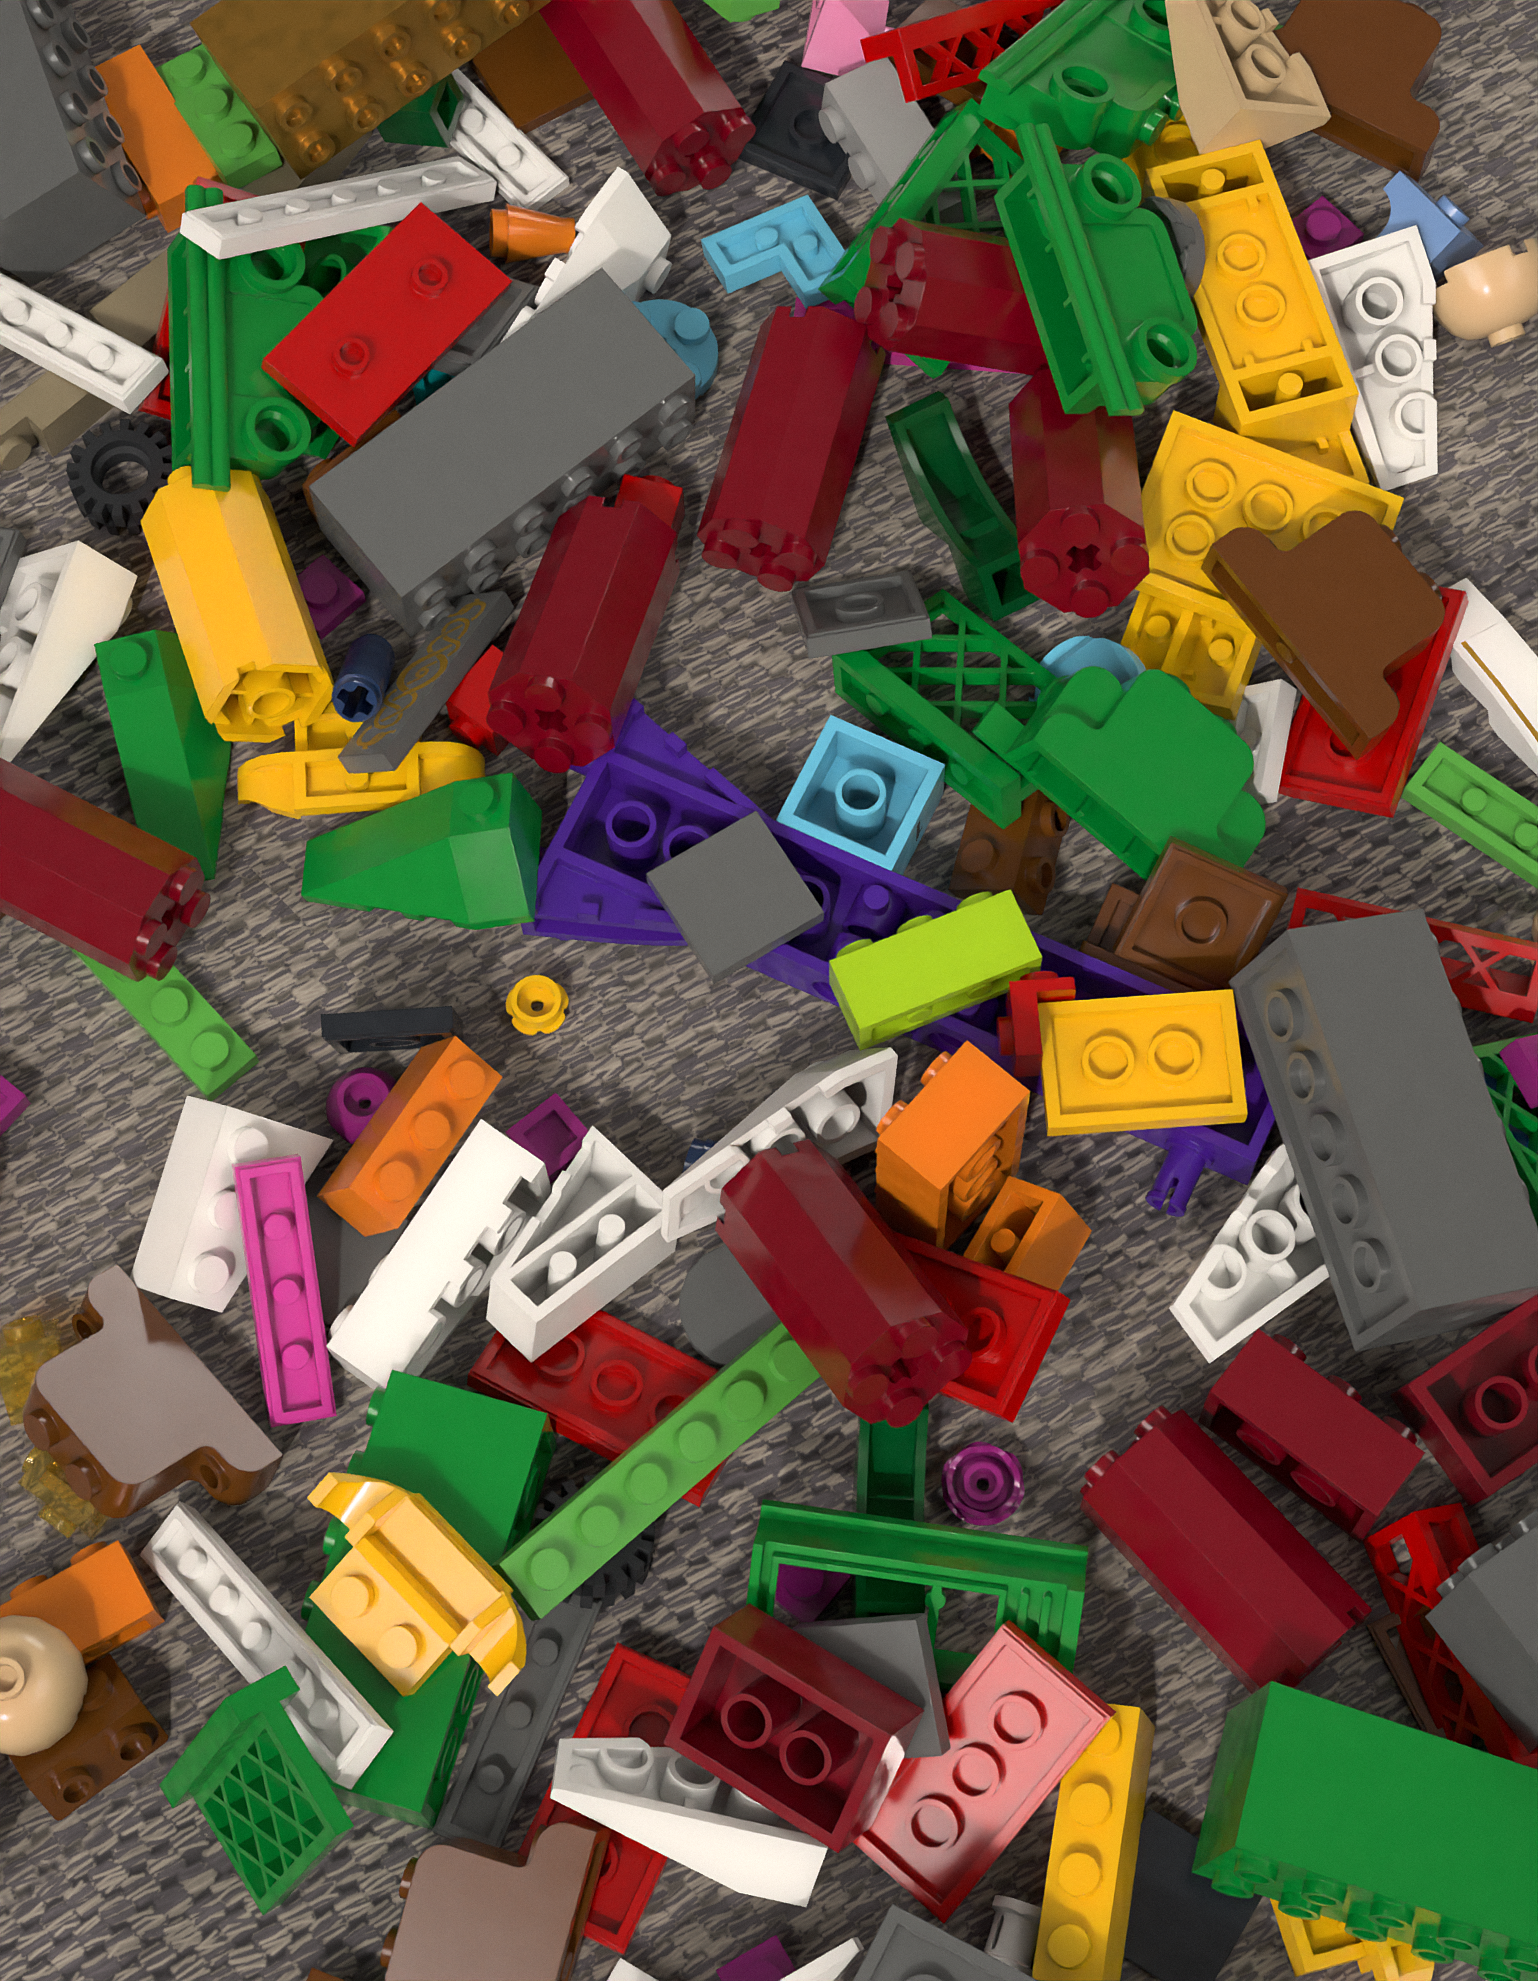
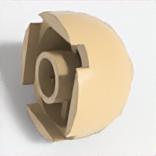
M1537 238L1524 240L1528 252L1515 255V253H1512L1510 245H1506L1445 270L1444 274L1448 283L1437 287L1436 284V304L1433 305V313L1439 324L1453 336L1464 340L1488 337L1491 348L1524 336L1526 333L1522 323L1538 313Z
M10 1615L0 1618V1753L7 1755L25 1756L48 1749L71 1731L78 1719L77 1714L82 1707L84 1694L86 1695L88 1677L82 1654L65 1632L37 1617Z

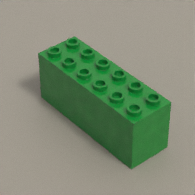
M392 1370L386 1388L377 1386L371 1397L366 1415V1425L373 1428L365 1452L359 1450L354 1452L347 1469V1474L388 1481L412 1493H420L491 1566L529 1534L557 1445L548 1413ZM333 1516L323 1543V1554L330 1557L322 1581L312 1580L307 1589L301 1609V1620L308 1621L305 1629L306 1634L394 1732L352 1789L334 1783L318 1763L317 1765L340 1803L433 1830L443 1806L485 1671L469 1653L458 1656L452 1651L414 1694L403 1697L309 1598L353 1548L345 1538L350 1529L336 1516Z
M1270 1681L1227 1712L1192 1873L1213 1879L1211 1887L1229 1896L1252 1898L1255 1893L1279 1901L1278 1909L1281 1912L1296 1918L1318 1920L1322 1915L1346 1923L1345 1932L1363 1940L1385 1942L1387 1937L1410 1944L1412 1945L1411 1953L1426 1961L1450 1964L1456 1959L1477 1966V1975L1487 1981H1538L1537 1769Z

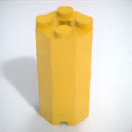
M191 466L180 467L169 475L168 485L158 489L140 522L205 718L211 725L213 722L215 723L218 734L224 741L270 743L285 736L282 726L298 719L301 728L317 722L332 699V691L335 684L270 498L263 490L259 477L252 474L251 471L230 469L231 489L228 492L192 488Z

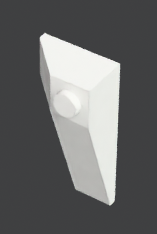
M617 167L586 208L575 226L579 233L568 252L566 264L554 258L544 274L546 278L536 295L535 304L538 306L537 309L534 310L529 306H525L501 342L601 268L605 270L631 301L638 302L646 290L654 294L661 287L672 266V263L666 260L671 234L628 172Z
M1411 226L1308 260L1359 392L1350 430L1377 488L1388 491L1438 474L1437 401L1433 398V362L1436 360V340H1433V305L1436 304V282L1417 226Z

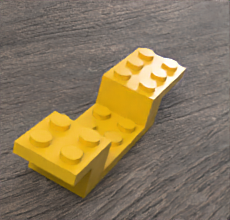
M1184 115L1177 122L1169 120L1160 136L1151 146L1142 144L1132 155L1121 160L1133 170L1140 182L1142 196L1138 206L1145 201L1144 198L1151 196L1167 197L1185 202L1197 215L1205 241V264L1200 285L1191 302L1194 305L1198 329L1220 385L1213 417L1214 426L1369 484L1370 481L1350 432L1359 392L1261 140L1201 154L1198 152L1196 144L1191 137Z

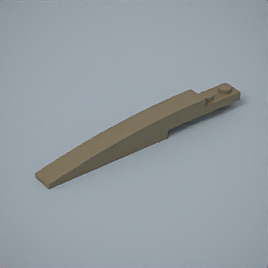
M372 131L366 133L302 180L299 179L282 157V167L249 183L242 190L264 196L336 181L373 133ZM167 249L88 311L93 322L151 353L168 289ZM48 370L0 409V472L3 470H14L22 465L29 457L31 447L36 443H39L52 457L56 456L110 411L114 405Z

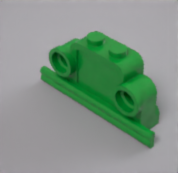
M1065 0L984 67L978 76V79L987 83L977 112L978 114L996 125L1009 130H1015L1024 123H1032L1034 126L1042 123L1048 124L1055 145L1071 150H1082L1090 147L1100 154H1109L1119 159H1124L1132 155L1142 144L1151 146L1160 136L1169 120L1177 122L1183 116L1178 99L1165 0Z
M1032 123L1021 124L1014 132L1025 163L994 196V200L1064 413L1085 414L1095 410L1098 406H1106L1109 416H1139L1145 411L1143 405L1155 402L1173 384L1182 381L1195 368L1197 363V350L1191 338L1197 329V317L1167 229L1156 214L1147 209L1136 208L1142 196L1140 182L1133 170L1121 159L1101 153L1091 156L1084 164H1062L1048 124L1042 123L1035 126Z
M188 185L185 188V213L190 210L223 204V191L219 188H205L201 185ZM179 232L167 248L172 472L180 467L191 466L192 488L228 492L231 489L230 469L251 471L260 480H268L278 476L288 464L296 461L307 449L311 432L321 421L318 416L261 368L263 358L324 298L311 287L297 285L305 270V255L299 243L219 260Z
M1097 666L1084 667L1071 675L1059 677L1047 684L1037 698L1036 711L1025 726L1000 704L994 702L988 707L972 730L978 738L1146 882L1170 836L1243 868L1264 835L1266 822L1261 805L1251 794L1241 790L1254 768V758L1250 747L1237 735L1235 727L1228 720L1213 714L1194 698L1189 687L1181 679L1161 670H1146L1120 684L1118 679L1104 668Z

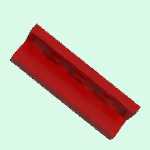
M987 0L860 39L866 63L893 56L905 103H909L979 81L980 71L990 63L991 58L994 60L1005 51V49L997 44L1004 23L1019 34L1020 38L1041 21L1046 8H1051L1052 12L1065 0ZM986 28L984 33L980 29ZM962 36L978 47L972 68H969L955 57ZM944 41L943 46L938 42ZM921 48L937 61L930 82L922 85L913 51ZM949 71L954 75L948 77Z
M1298 887L1286 930L1308 926L1303 924L1306 908L1334 914L1338 922L1350 920L1349 918L1358 919L1402 911ZM1426 917L1430 931L1435 935L1438 944L1444 940L1461 943L1472 960L1471 963L1440 956L1452 992L1459 999L1461 1007L1533 1023L1538 1007L1537 942ZM1476 947L1491 951L1481 956ZM1508 955L1534 960L1530 977L1489 968L1488 966Z
M1461 1502L1414 1511L1362 1540L1390 1612H1395V1615L1399 1614L1402 1623L1397 1626V1630L1437 1729L1442 1727L1446 1734L1444 1739L1471 1747L1473 1735L1476 1734L1484 1739L1489 1754L1538 1770V1747L1532 1752H1528L1440 1635L1436 1632L1435 1641L1427 1637L1419 1620L1420 1615L1414 1617L1423 1604L1433 1609L1443 1599L1436 1588L1459 1571L1457 1567L1480 1550ZM1404 1538L1412 1558L1409 1577L1400 1572L1390 1545ZM1448 1668L1458 1674L1464 1689L1461 1705L1451 1700L1445 1686L1443 1676L1448 1671ZM1454 1721L1457 1723L1455 1733L1450 1725Z

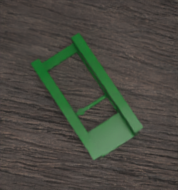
M763 1499L760 1519L753 1543L746 1605L750 1603L773 1617L779 1564L930 1585L932 1589L928 1590L925 1595V1604L929 1607L927 1624L940 1693L948 1694L978 1655L934 1648L939 1609L943 1608L946 1602V1595L942 1591V1587L998 1595L994 1635L1002 1624L1010 1620L1073 1674L1085 1594L1089 1546Z

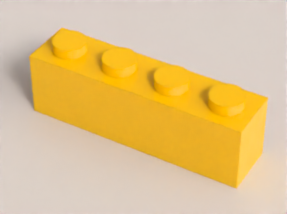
M1108 1704L1116 1713L1060 1782L1032 1978L1038 1981H1120L1155 1726L1141 1707Z

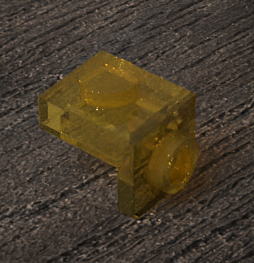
M31 1315L15 1319L1 1327L3 1333H0V1390L11 1426L23 1423V1408L39 1367L63 1352L60 1343L62 1331L58 1319L41 1322L40 1316Z
M36 1446L30 1451L22 1466V1472L25 1474L18 1481V1484L29 1496L43 1505L36 1516L67 1539L77 1529L93 1541L109 1519L97 1511L89 1500L79 1498L70 1486L60 1480L64 1471L47 1451L40 1450Z

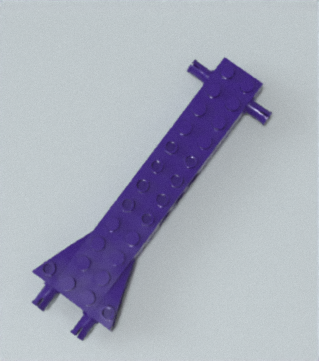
M633 697L615 748L584 767L571 765L569 768L586 777L549 847L546 848L540 845L535 921L521 923L523 935L552 937L559 940L651 946H688L648 884L646 873L754 811L758 812L824 911V921L746 965V967L840 1007L829 984V960L837 958L836 955L842 948L862 939H871L873 943L897 934V929L911 919L924 915H930L933 919L956 911V907L962 901L774 821L714 767L709 770L687 751V744L674 732L668 734L646 715L644 706ZM1031 931L1042 955L1041 971L1055 972L1059 978L1073 977L1076 988L1074 1001L1175 993ZM1007 993L902 1034L938 1051H947L952 1056L968 1040L1013 1077L1011 1056L999 1055L997 1039V1017L1007 1016ZM1236 1004L1235 1011L1248 1112L1246 1121L1242 1123L1124 1131L1168 1151L1152 1188L1147 1192L1145 1199L1149 1205L1160 1211L1170 1188H1175L1166 1214L1182 1217L1185 1215L1186 1206L1204 1168L1213 1170L1248 1186L1276 1123ZM1041 1070L1040 1076L1014 1077L1028 1090L1043 1096Z

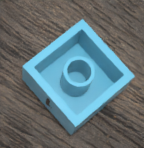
M830 715L776 821L885 869L903 875L944 794L945 764Z

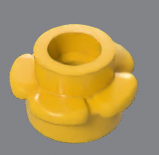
M531 975L521 979L509 992L506 999V1011L513 1017V1026L519 1032L531 1036L540 1031L544 1034H550L559 1029L565 1021L564 1009H567L569 1005L565 989L560 984L542 975ZM535 1002H541L544 1005L540 1011H534L531 1007Z

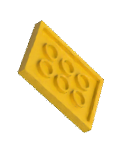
M1173 410L1141 492L1150 573L1135 589L1254 635L1201 570L1205 557L1214 542L1233 529L1250 527L1263 533L1279 550L1288 551L1342 513L1354 510L1369 514L1378 524H1384L1393 531L1404 498Z

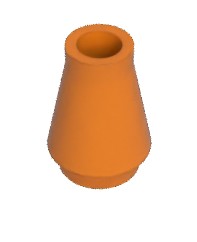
M507 203L505 209H491L489 223L490 257H503L505 264L568 253L575 240L574 217L555 216Z

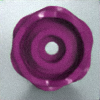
M359 1067L343 1074L331 1086L327 1096L326 1115L329 1124L346 1142L354 1144L397 1083L396 1079L388 1072L373 1067ZM363 1100L371 1101V1105L367 1109H362L360 1103Z
M974 1442L967 1445L963 1450L947 1460L942 1471L941 1484L945 1503L955 1516L967 1523L977 1526L998 1524L1011 1516L1023 1500L1025 1487L1020 1462L1012 1453L987 1442ZM985 1480L988 1482L989 1488L981 1491L976 1486L977 1482Z

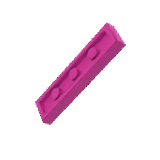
M292 1154L232 1164L268 1424L272 1428L337 1416L301 1156Z

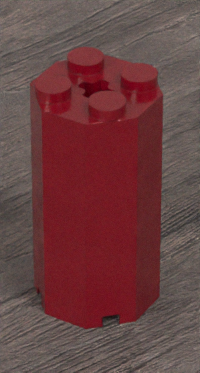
M552 0L538 10L657 196H667L675 192L688 191L698 185H701L705 190L714 189L722 185L732 173L730 165L737 161L746 143L754 136L756 127L746 115L671 0Z
M899 218L891 228L885 226L876 228L870 241L871 262L865 285L859 290L854 303L855 319L858 323L867 324L869 339L891 352L1032 376L1038 370L1050 369L1007 238Z
M777 306L760 325L697 532V537L704 544L701 556L705 562L717 568H734L746 574L756 576L762 586L778 592L790 591L793 588L794 581L808 582L825 566L886 357V353L880 345L875 350L871 347L872 340L868 338L867 325L858 323L856 320L824 306H807L804 317H789L792 306Z
M1038 370L1008 404L1020 574L1024 583V589L1063 613L1074 612L1083 618H1094L1103 614L1107 607L1118 606L1150 573L1132 416H1109L1106 406H1098L1095 410L1085 414H1065L1051 370Z
M589 495L558 517L489 688L490 708L486 716L488 726L528 757L534 759L542 769L548 772L563 773L569 770L571 765L584 767L615 748L678 578L680 562L679 558L675 560V551L678 546L677 532L640 502L623 500L620 508L603 506L605 497Z
M0 758V911L136 982H140L147 976L157 981L163 980L170 972L176 960L178 951L176 946L188 927L195 928L202 921L210 905V894L201 890L205 876L198 859Z
M810 1139L794 1142L793 1144L798 1149V1152L782 1155L776 1147L760 1151L722 1187L720 1203L726 1212L724 1220L717 1216L715 1231L841 1405L870 1424L886 1420L891 1427L895 1428L908 1425L919 1416L923 1407L950 1380L959 1377L969 1368L972 1362V1353L966 1347L969 1330L835 1157Z
M1161 1405L1137 1426L1133 1432L1137 1438L1130 1444L1129 1449L1120 1456L1112 1449L1086 1472L1084 1478L1088 1482L1080 1490L1083 1498L1079 1509L1251 1694H1254L1270 1681L1295 1688L1342 1644L1339 1639L1348 1630L1352 1629L1355 1631L1367 1619L1372 1609L1182 1408L1171 1414L1164 1405Z

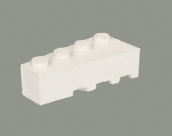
M481 1119L391 1252L376 1266L371 1274L368 1286L355 1305H348L333 1322L328 1333V1337L331 1340L327 1344L333 1360L374 1390L377 1386L386 1388L392 1370L419 1377L489 1286L491 1277L531 1217H536L552 1193L545 1163Z

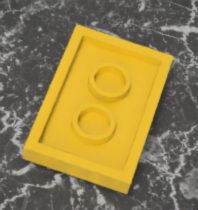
M1233 989L1038 1003L1043 1051L1041 1079L1047 1136L1242 1123L1246 1121L1248 1112Z

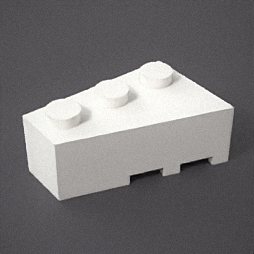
M187 1096L130 1279L138 1288L222 1313L247 1275L232 1164L298 1154L301 1156L305 1184L333 1140L233 1107Z
M593 1125L584 1137L581 1149L567 1170H562L553 1184L552 1193L536 1217H531L491 1277L486 1319L530 1363L675 1252L677 1239L667 1243L661 1235L663 1191Z

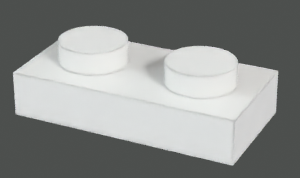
M1283 679L1246 686L1235 721L1228 720L1235 727L1237 735L1250 747L1254 758L1252 774L1241 790L1251 794L1260 805L1277 802L1297 692L1296 688Z

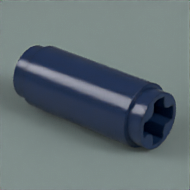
M366 634L354 640L348 647L332 691L335 710L345 720L350 722L366 721L375 715L381 707L395 665L393 648L382 636Z

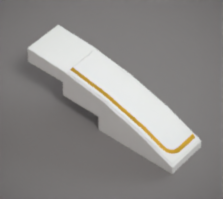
M1465 578L1448 587L1466 591L1469 601L1450 654L1452 671L1460 683L1488 710L1489 724L1495 733L1538 776V657L1502 614Z

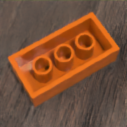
M968 1040L953 1056L947 1051L942 1052L930 1064L921 1078L920 1082L925 1087L909 1104L903 1100L896 1102L876 1127V1132L880 1134L877 1138V1147L875 1149L877 1153V1166L875 1168L876 1187L874 1189V1192H876V1211L891 1230L947 1251L999 1194L1008 1176L1014 1177L1018 1173L1030 1091Z

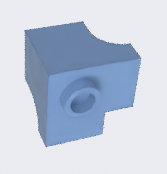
M1401 171L1383 188L1390 200L1391 213L1387 225L1376 238L1416 225L1436 283L1445 275V270L1471 259L1484 246L1464 226L1470 220L1469 217L1446 195H1443L1436 201L1415 180Z

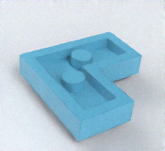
M808 194L701 239L704 257L728 294L782 271L806 309L807 306H815L829 300L818 288L845 252Z

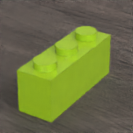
M1011 889L994 896L991 892L987 891L966 898L956 907V911L933 919L930 915L911 919L897 929V934L873 943L871 939H862L845 946L837 953V958L829 960V984L859 1051L1007 993L1009 981H1019L1020 977L1025 974L1041 971L1042 955Z

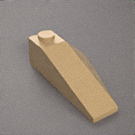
M1165 0L1179 105L1199 153L1206 154L1259 139L1262 142L1263 148L1266 149L1320 127L1331 118L1310 66L1300 52L1289 56L1272 32L1279 23L1269 8L1260 11L1251 0Z

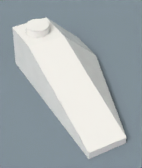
M79 540L20 558L0 610V758L8 762L13 760L95 659L94 644L110 640L118 628L125 622L132 609L133 601L130 595L137 575Z
M891 1047L864 1049L861 1051L849 1050L829 1060L815 1062L805 1070L793 1075L663 1190L661 1235L666 1242L669 1243L717 1221V1216L721 1219L724 1218L726 1210L720 1203L722 1187L760 1151L776 1147L782 1155L798 1152V1149L793 1144L794 1142L810 1139L835 1157L842 1165L875 1150L877 1138L880 1136L876 1132V1127L892 1107L898 1055Z
M1284 1144L1272 1152L1169 1307L1209 1364L1329 1277Z
M640 1738L559 1739L556 1749L551 1799L739 1893L802 1907L807 1906L828 1849L826 1845L670 1747H650Z

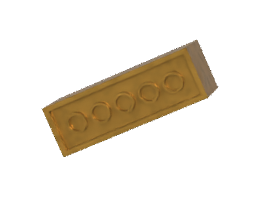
M221 0L189 24L226 81L254 116L295 174L302 180L366 133L375 129L403 106L424 94L433 85L464 63L473 59L479 52L507 32L519 26L524 20L552 0Z

